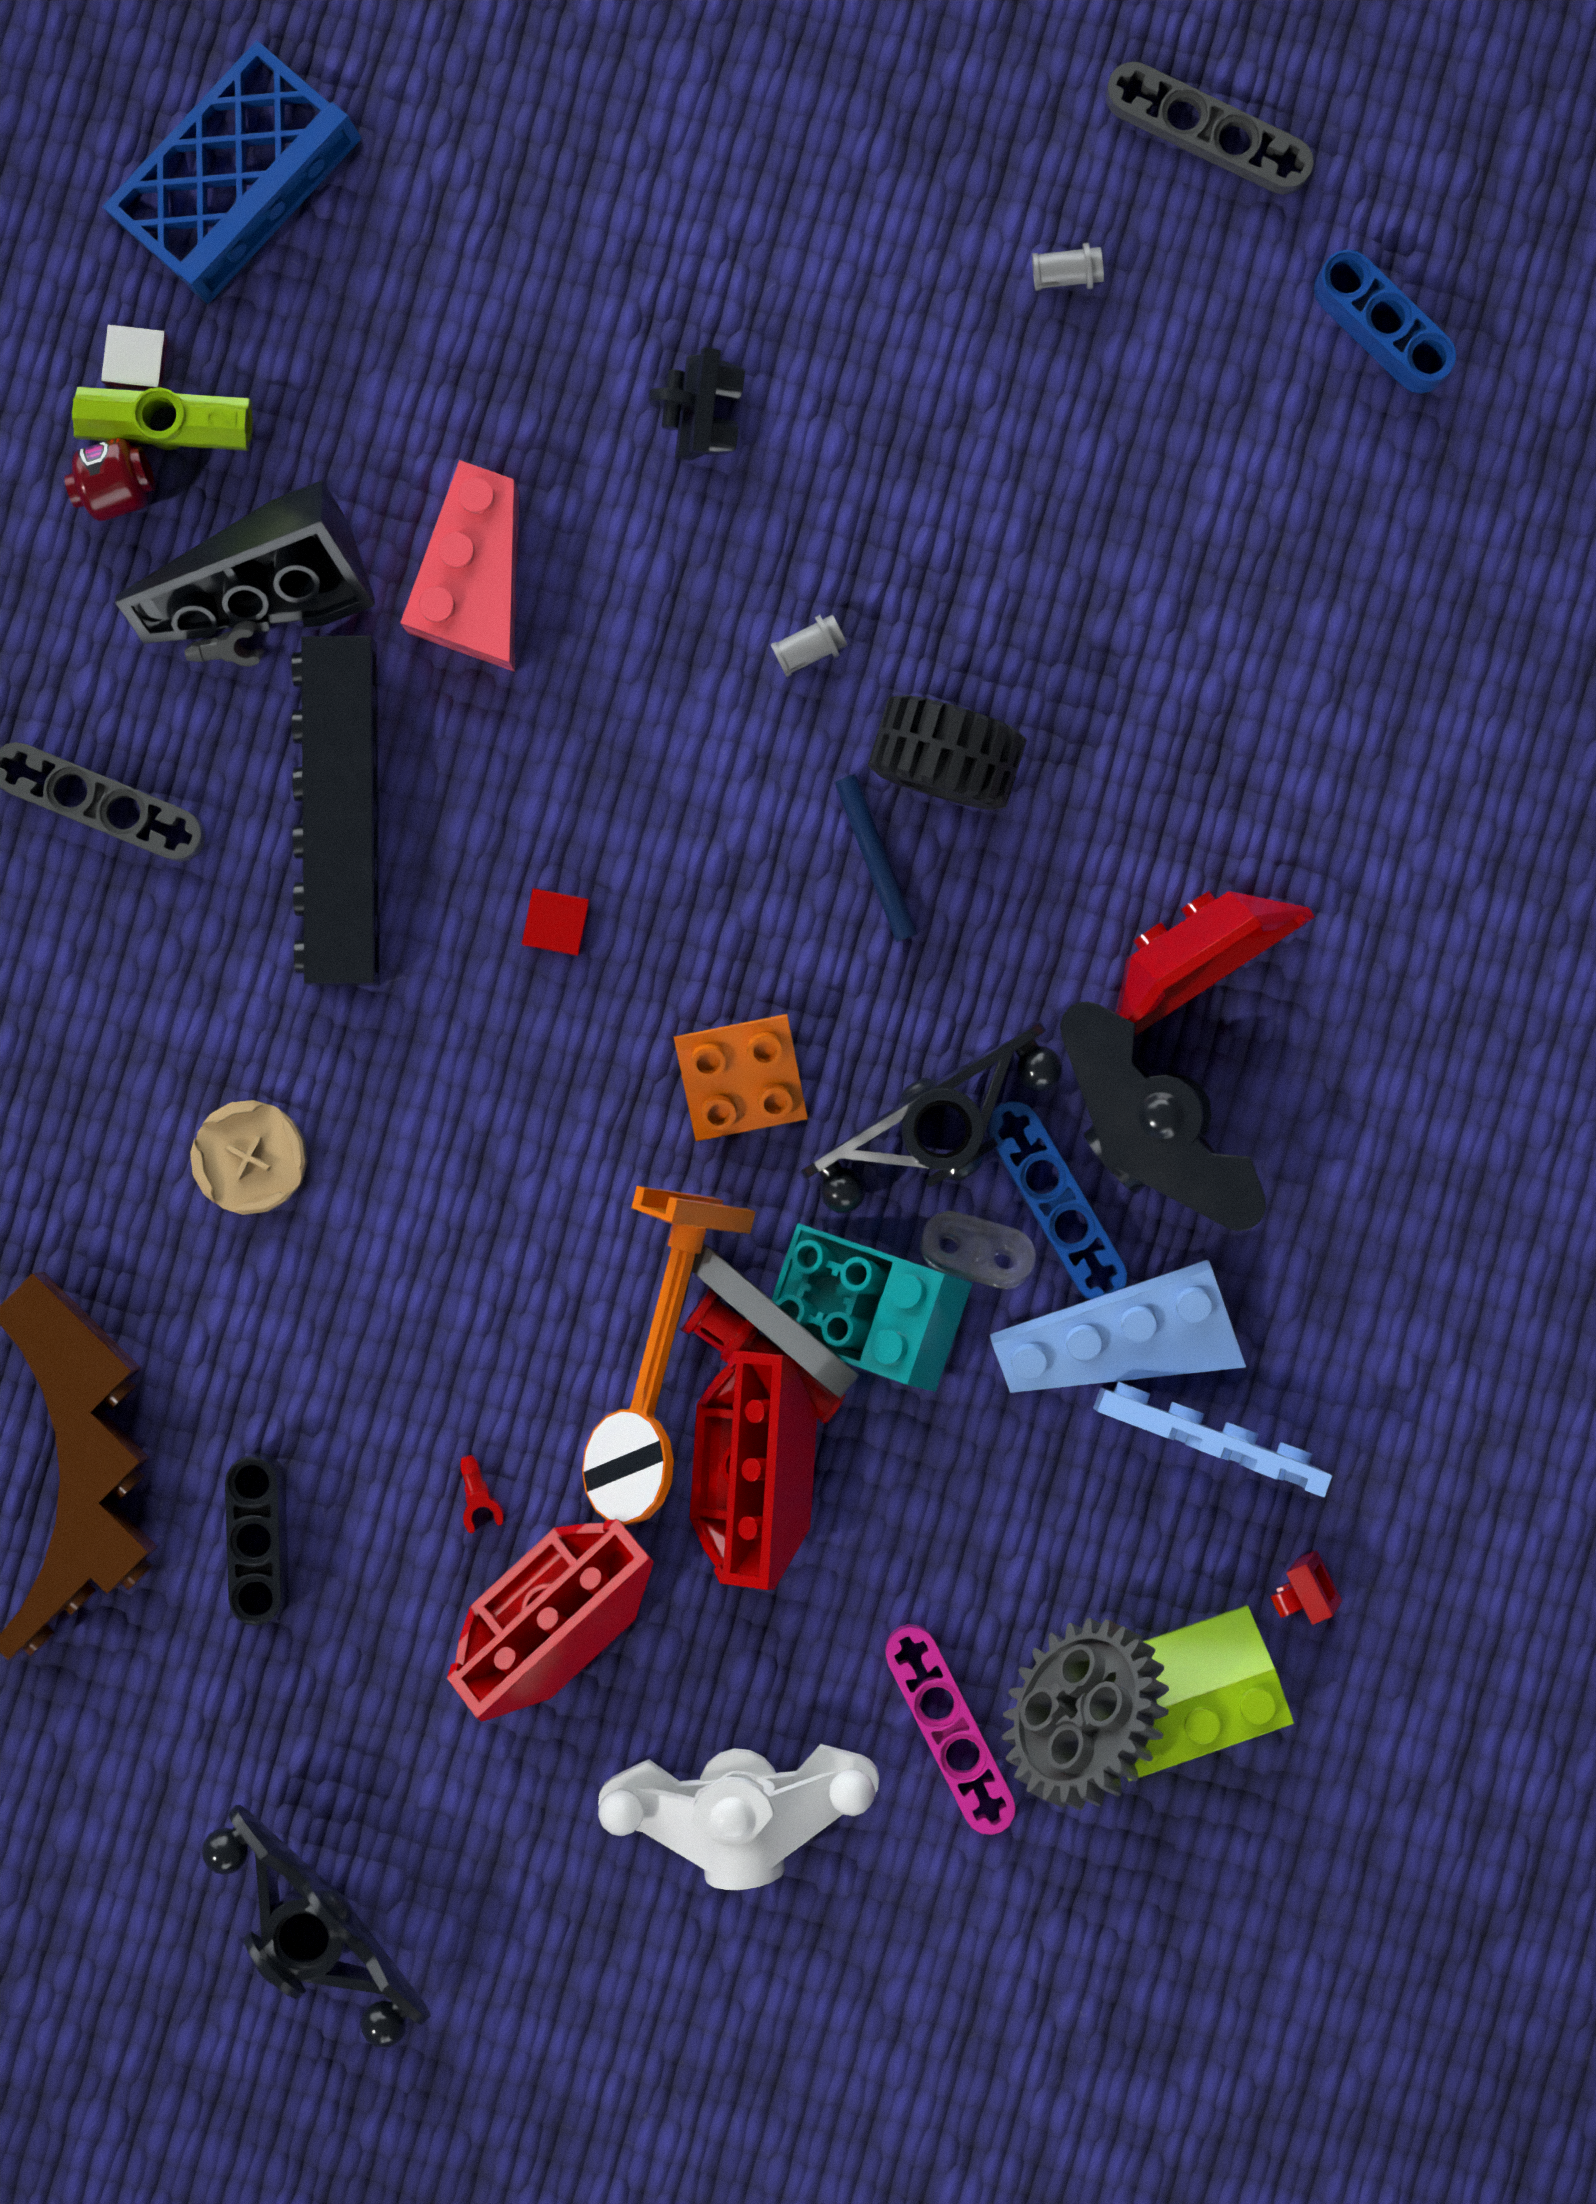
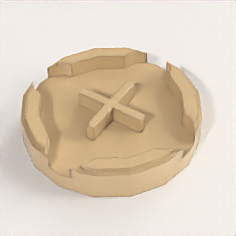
M255 1100L231 1102L212 1112L203 1122V1126L199 1129L196 1138H194L190 1152L193 1176L202 1193L223 1209L242 1215L269 1212L287 1202L302 1183L307 1166L305 1139L295 1121L276 1106Z

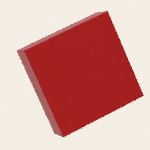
M533 888L522 945L579 957L590 900Z

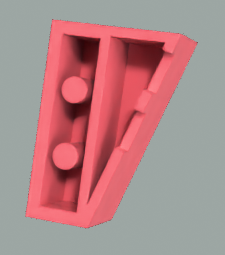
M459 460L400 623L410 635L515 672L514 645L517 601L516 565L518 561L519 491L514 479Z

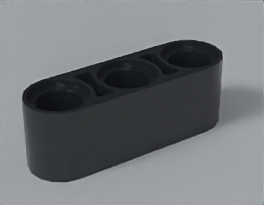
M258 1452L247 1455L235 1462L227 1472L225 1480L229 1605L232 1613L238 1620L244 1624L254 1626L265 1624L279 1614L285 1607L289 1595L284 1469L273 1456ZM247 1466H259L267 1473L269 1487L264 1495H252L243 1487L242 1473ZM248 1524H260L268 1530L271 1544L267 1552L255 1553L246 1546L243 1536ZM250 1582H262L269 1587L273 1596L272 1606L269 1610L260 1611L249 1605L245 1592Z

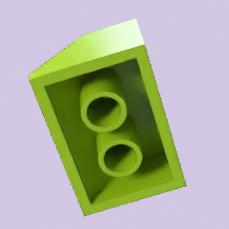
M1248 1605L1142 1641L1156 1650L1151 1659L1164 1665L1165 1669L1156 1680L1169 1686V1691L1156 1699L1158 1705L1168 1709L1169 1712L1168 1715L1154 1720L1153 1727L1161 1731L1163 1737L1158 1740H1148L1145 1746L1153 1756L1151 1762L1140 1758L1135 1762L1134 1765L1139 1778L1294 1724L1275 1667Z

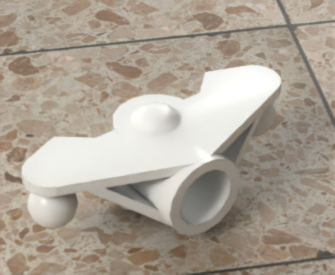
M820 1744L797 1771L780 1773L775 1772V1769L765 1757L751 1750L734 1748L720 1752L707 1762L700 1780L678 1781L648 1759L612 1776L604 1783L599 1793L598 1817L603 1828L612 1835L625 1836L633 1833L635 1830L643 1832L703 1868L706 1883L712 1887L724 1890H744L760 1887L780 1878L785 1871L784 1858L841 1815L856 1816L864 1813L871 1806L878 1790L879 1773L877 1767L869 1758Z

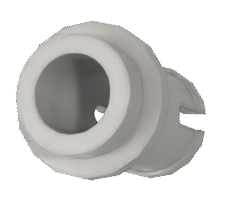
M1083 243L1082 249L1044 254L1032 253L1035 291L1043 288L1086 284L1087 289H1093V283L1104 282L1101 247L1090 248L1089 243Z
M818 615L815 617L817 623L777 643L770 644L786 677L831 653L836 658L840 656L838 650L848 646L833 615L824 619Z

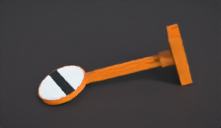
M644 1186L636 1187L631 1208L672 1224L667 1245L671 1247L631 1406L629 1409H620L606 1415L593 1429L584 1450L582 1475L585 1492L594 1510L606 1520L618 1519L625 1525H635L650 1519L665 1501L672 1484L674 1458L670 1439L662 1424L655 1418L654 1412L695 1254L701 1253L707 1229L750 1234L756 1213L753 1210L722 1205L723 1200L715 1197Z

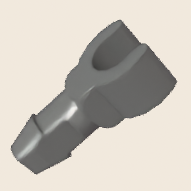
M243 621L238 623L231 632L223 633L219 637L198 640L187 645L184 652L187 661L204 662L223 659L226 662L233 661L240 666L250 667L260 662L264 650L261 648L247 650L240 645L239 638L251 637L257 627V624L253 621Z

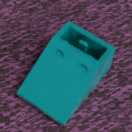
M797 1223L771 1300L842 1361L909 1386L936 1392L972 1282Z

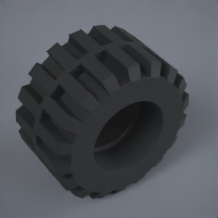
M911 695L889 697L868 766L883 779L933 797L980 809H1001L1007 807L1027 739L1014 727L965 708Z

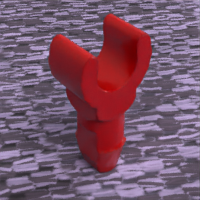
M473 1454L462 1457L461 1472L465 1482L464 1490L468 1505L463 1515L465 1528L469 1533L475 1532L477 1526L474 1520V1511L480 1507L489 1508L494 1514L496 1524L498 1526L502 1525L505 1519L504 1509L499 1501L491 1497L487 1483L483 1480L477 1459Z

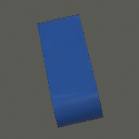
M1349 249L1341 250L1327 259L1314 284V294L1319 305L1404 388L1419 394L1436 389L1455 365L1456 351L1450 338L1360 252ZM1336 271L1349 273L1356 281L1357 290L1352 293L1339 292L1331 284L1330 274ZM1381 310L1392 314L1397 321V331L1387 334L1377 330L1372 324L1371 313ZM1423 350L1433 354L1438 362V372L1427 374L1418 370L1413 363V352Z

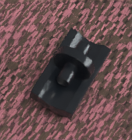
M703 347L701 354L687 356L685 372L674 369L668 370L666 388H654L649 391L648 403L651 406L663 409L661 427L669 430H678L675 451L676 459L692 461L705 454L726 455L735 451L737 447L739 430L737 421L713 417L715 399L731 402L740 399L744 387L745 369L720 360L721 350Z

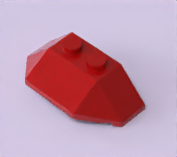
M1209 890L1181 908V911L1187 918L1169 931L1160 922L1133 940L1138 951L1126 960L1116 1013L1136 1023V1036L1315 918L1309 907L1231 891L1215 899Z
M734 1351L727 1360L728 1365L714 1378L696 1405L689 1519L704 1551L716 1567L714 1572L720 1584L774 1590L811 1527L817 1410L789 1355Z
M618 1519L607 1520L604 1523H585L553 1528L469 1607L458 1641L455 1663L451 1664L447 1675L448 1681L474 1716L481 1722L551 1699L635 1621L654 1561Z

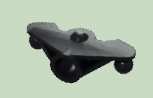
M1090 1001L1078 1002L1069 1007L1062 1016L1060 1023L1061 1037L1093 1122V1126L1084 1132V1137L1103 1164L1126 1188L1135 1194H1138L1148 1185L1227 1229L1245 1231L1258 1225L1265 1215L1267 1204L1251 1156L1216 1154L1204 1136L1209 1130L1212 1110L1210 1099L1204 1088L1191 1077L1177 1073L1152 1077L1134 1059L1136 1023L1098 1003Z
M1042 1022L940 1080L922 1078L913 1082L902 1091L898 1106L886 1112L820 1159L801 1170V1173L805 1179L816 1173L820 1174L823 1179L820 1186V1195L823 1203L830 1210L837 1213H848L856 1210L866 1196V1186L863 1178L850 1168H842L838 1161L839 1159L940 1169L925 1179L929 1187L944 1179L956 1182L970 1177L982 1166L984 1154L998 1146L994 1137L983 1144L981 1143L1013 1052L1015 1051L1019 1057L1017 1074L1019 1080L1026 1088L1043 1092L1052 1089L1059 1082L1062 1075L1060 1057L1054 1050L1045 1046H1039L1034 1039L1047 1030ZM997 1062L979 1111L977 1105L967 1095L953 1088ZM937 1105L949 1106L955 1109L962 1116L965 1123V1137L961 1145L954 1151L946 1154H937L927 1150L920 1142L917 1134V1125L921 1115L929 1108ZM902 1121L901 1137L907 1152L911 1156L855 1149Z
M235 1805L228 1812L234 1827L232 1829H216L211 1832L203 1842L202 1857L207 1868L215 1873L225 1875L232 1874L242 1868L247 1860L248 1845L255 1853L261 1937L251 1931L244 1937V1944L261 1976L287 1996L294 1999L300 1998L307 1992L301 1982L385 1995L391 2002L379 2001L373 2003L364 2011L360 2022L363 2036L367 2042L375 2047L386 2048L400 2042L406 2032V2019L408 2017L420 2025L426 2022L431 2017L428 2007L353 1911L345 1896L330 1886L245 1807ZM276 1871L283 1875L294 1887V1889L287 1892L281 1902ZM306 1913L316 1916L327 1928L329 1937L327 1948L318 1951L302 1949L292 1941L287 1933L286 1921L297 1914ZM346 1946L357 1955L366 1967L338 1961Z

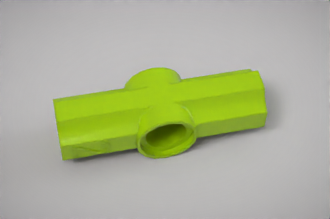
M77 387L76 395L73 398L72 420L74 437L80 440L109 441L122 438L129 443L152 444L156 448L163 450H173L183 446L249 451L252 440L253 415L252 401L249 398L177 394L162 387L150 388L146 391ZM162 407L176 409V419L170 428L164 431L151 430L150 421L155 411Z

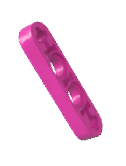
M906 1624L899 1626L891 1632L886 1641L885 1655L888 1665L966 1821L972 1829L981 1834L993 1835L1000 1833L1010 1826L1015 1815V1803L1011 1791L932 1635L928 1630L919 1625ZM910 1636L914 1643L924 1641L927 1645V1648L920 1653L927 1672H930L936 1665L939 1666L942 1672L941 1675L924 1678L913 1689H910L906 1680L917 1678L911 1662L908 1659L898 1662L895 1658V1655L902 1650L900 1640ZM940 1687L950 1692L954 1703L951 1712L947 1716L933 1719L923 1713L920 1701L927 1690ZM959 1739H968L974 1742L980 1752L976 1765L964 1771L951 1767L946 1759L947 1749L950 1744ZM987 1769L991 1770L993 1777L982 1779L989 1796L992 1799L1002 1796L1005 1800L1004 1803L998 1806L1000 1817L992 1821L989 1820L986 1814L976 1816L973 1813V1810L980 1806L973 1786L970 1785L964 1792L958 1786L960 1783L975 1781Z

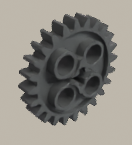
M1087 1618L1083 1628L1070 1622L1066 1627L1065 1639L1054 1633L1049 1634L1050 1650L1047 1653L1037 1648L1032 1650L1033 1658L1036 1662L1032 1670L1026 1667L1019 1668L1018 1671L1025 1680L1022 1688L1009 1689L1008 1693L1017 1699L1018 1702L1015 1708L1003 1712V1717L1013 1721L1014 1727L1002 1735V1740L1015 1746L1006 1756V1761L1018 1766L1014 1777L1028 1785L1027 1791L1061 1808H1064L1067 1804L1077 1810H1082L1086 1801L1096 1806H1101L1104 1799V1790L1117 1797L1122 1794L1121 1777L1126 1776L1134 1781L1139 1779L1134 1765L1138 1758L1144 1761H1152L1153 1756L1145 1746L1148 1740H1158L1163 1737V1733L1153 1727L1154 1720L1168 1715L1169 1710L1158 1705L1156 1699L1169 1691V1686L1156 1680L1165 1668L1163 1664L1151 1659L1156 1650L1154 1647L1142 1642L1141 1635L1107 1619L1101 1624L1091 1618Z

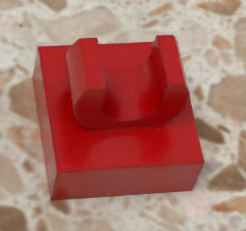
M1317 1550L1296 1558L1286 1572L1290 1581L1277 1587V1593L1271 1595L1270 1598L1280 1618L1304 1608L1311 1624L1314 1625L1332 1617L1342 1603V1599Z

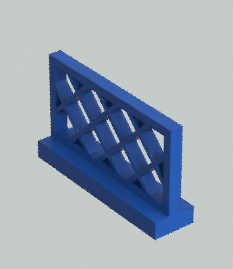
M256 40L109 198L102 208L184 281L191 291L208 305L362 138L344 111L333 102L329 103ZM262 62L274 73V93L245 95V80ZM284 82L294 91L285 92ZM309 103L319 112L305 129L285 130V105ZM274 106L275 131L246 134V108ZM235 110V135L207 137V121L216 111ZM285 143H291L287 148H285ZM275 144V161L266 171H246V147ZM236 148V173L207 176V150ZM196 151L197 177L168 179L169 161L177 153ZM236 186V203L227 213L208 214L207 188ZM197 189V215L169 217L168 192ZM157 193V219L133 220L124 212L139 194ZM197 228V245L180 262L169 252V230ZM158 231V241L148 232Z

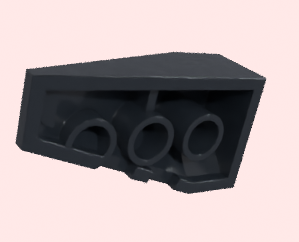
M321 480L267 502L115 596V603L141 641L147 644L212 637L217 629L234 628L243 621H253L257 624L254 633L270 631V624L303 621L304 628L324 626L375 606V598L350 524L327 486Z

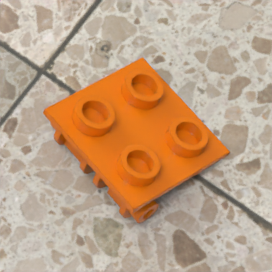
M787 1014L674 1036L695 1141L808 1119Z

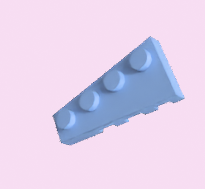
M1209 1259L990 1334L994 1351L1010 1393L1246 1367Z
M1121 1382L1117 1383L1114 1392L1100 1387L1093 1409L1099 1413L1165 1438L1184 1442L1185 1445L1215 1457L1240 1463L1239 1465L1276 1480L1292 1482L1303 1487L1305 1491L1325 1497L1332 1475L1310 1465L1312 1453L1280 1442L1277 1452L1255 1444L1258 1433L1229 1422L1225 1423L1222 1432L1201 1424L1204 1413L1175 1402L1171 1403L1168 1412L1147 1404L1150 1393Z

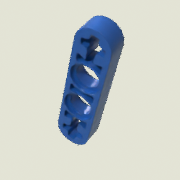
M1010 1101L999 1105L992 1111L987 1125L989 1139L994 1137L998 1143V1146L995 1147L996 1152L1076 1289L1083 1297L1090 1300L1123 1289L1127 1281L1124 1263L1037 1114L1030 1106L1021 1102ZM1007 1111L1014 1118L1023 1115L1026 1117L1029 1125L1023 1128L1022 1133L1029 1146H1032L1039 1138L1045 1147L1044 1151L1027 1155L1017 1166L1013 1163L1010 1155L1021 1152L1019 1146L1012 1137L1002 1140L997 1131L1004 1125L1001 1116ZM1038 1160H1046L1052 1163L1058 1172L1056 1187L1051 1192L1045 1194H1038L1032 1191L1026 1182L1028 1167ZM1067 1210L1080 1212L1087 1222L1085 1236L1079 1242L1073 1244L1061 1241L1055 1232L1057 1217ZM1096 1238L1099 1239L1103 1248L1092 1251L1093 1256L1101 1266L1105 1267L1111 1264L1115 1270V1273L1109 1277V1283L1112 1287L1105 1292L1099 1286L1087 1287L1085 1279L1091 1275V1270L1084 1258H1080L1073 1265L1068 1257L1070 1253L1086 1249Z

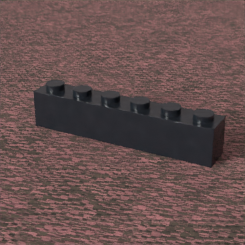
M301 636V652H293L291 664L293 686L302 687V709H294L292 713L294 744H302V767L293 768L294 801H303V824H294L293 828L295 859H303V882L294 883L295 916L304 917V939H295L294 943L296 974L304 973V984L309 986H380L377 643L371 636Z

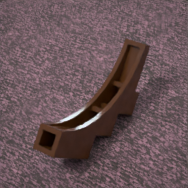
M45 1272L32 1273L0 1305V1325L20 1348L42 1389L55 1431L60 1477L56 1522L43 1567L21 1609L0 1633V1653L7 1660L17 1656L23 1650L30 1657L34 1655L55 1634V1631L49 1624L64 1609L72 1616L94 1595L96 1590L90 1585L92 1580L107 1594L118 1588L121 1584L129 1591L152 1569L153 1565L146 1558L158 1547L110 1499L114 1494L121 1501L143 1480L145 1475L139 1468L150 1458L102 1410L105 1405L114 1410L135 1390L137 1386L130 1379L141 1367Z

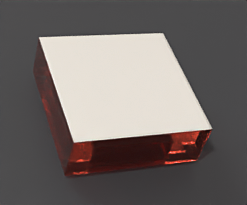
M108 325L101 382L105 386L140 390L162 387L168 341L167 333L160 330Z

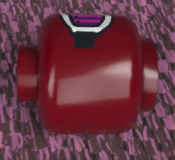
M122 438L112 439L76 451L72 459V473L64 477L66 490L73 506L76 509L84 506L86 511L97 521L109 520L143 509L147 505L149 492L155 490L156 487L153 471L141 446L133 448L127 440Z

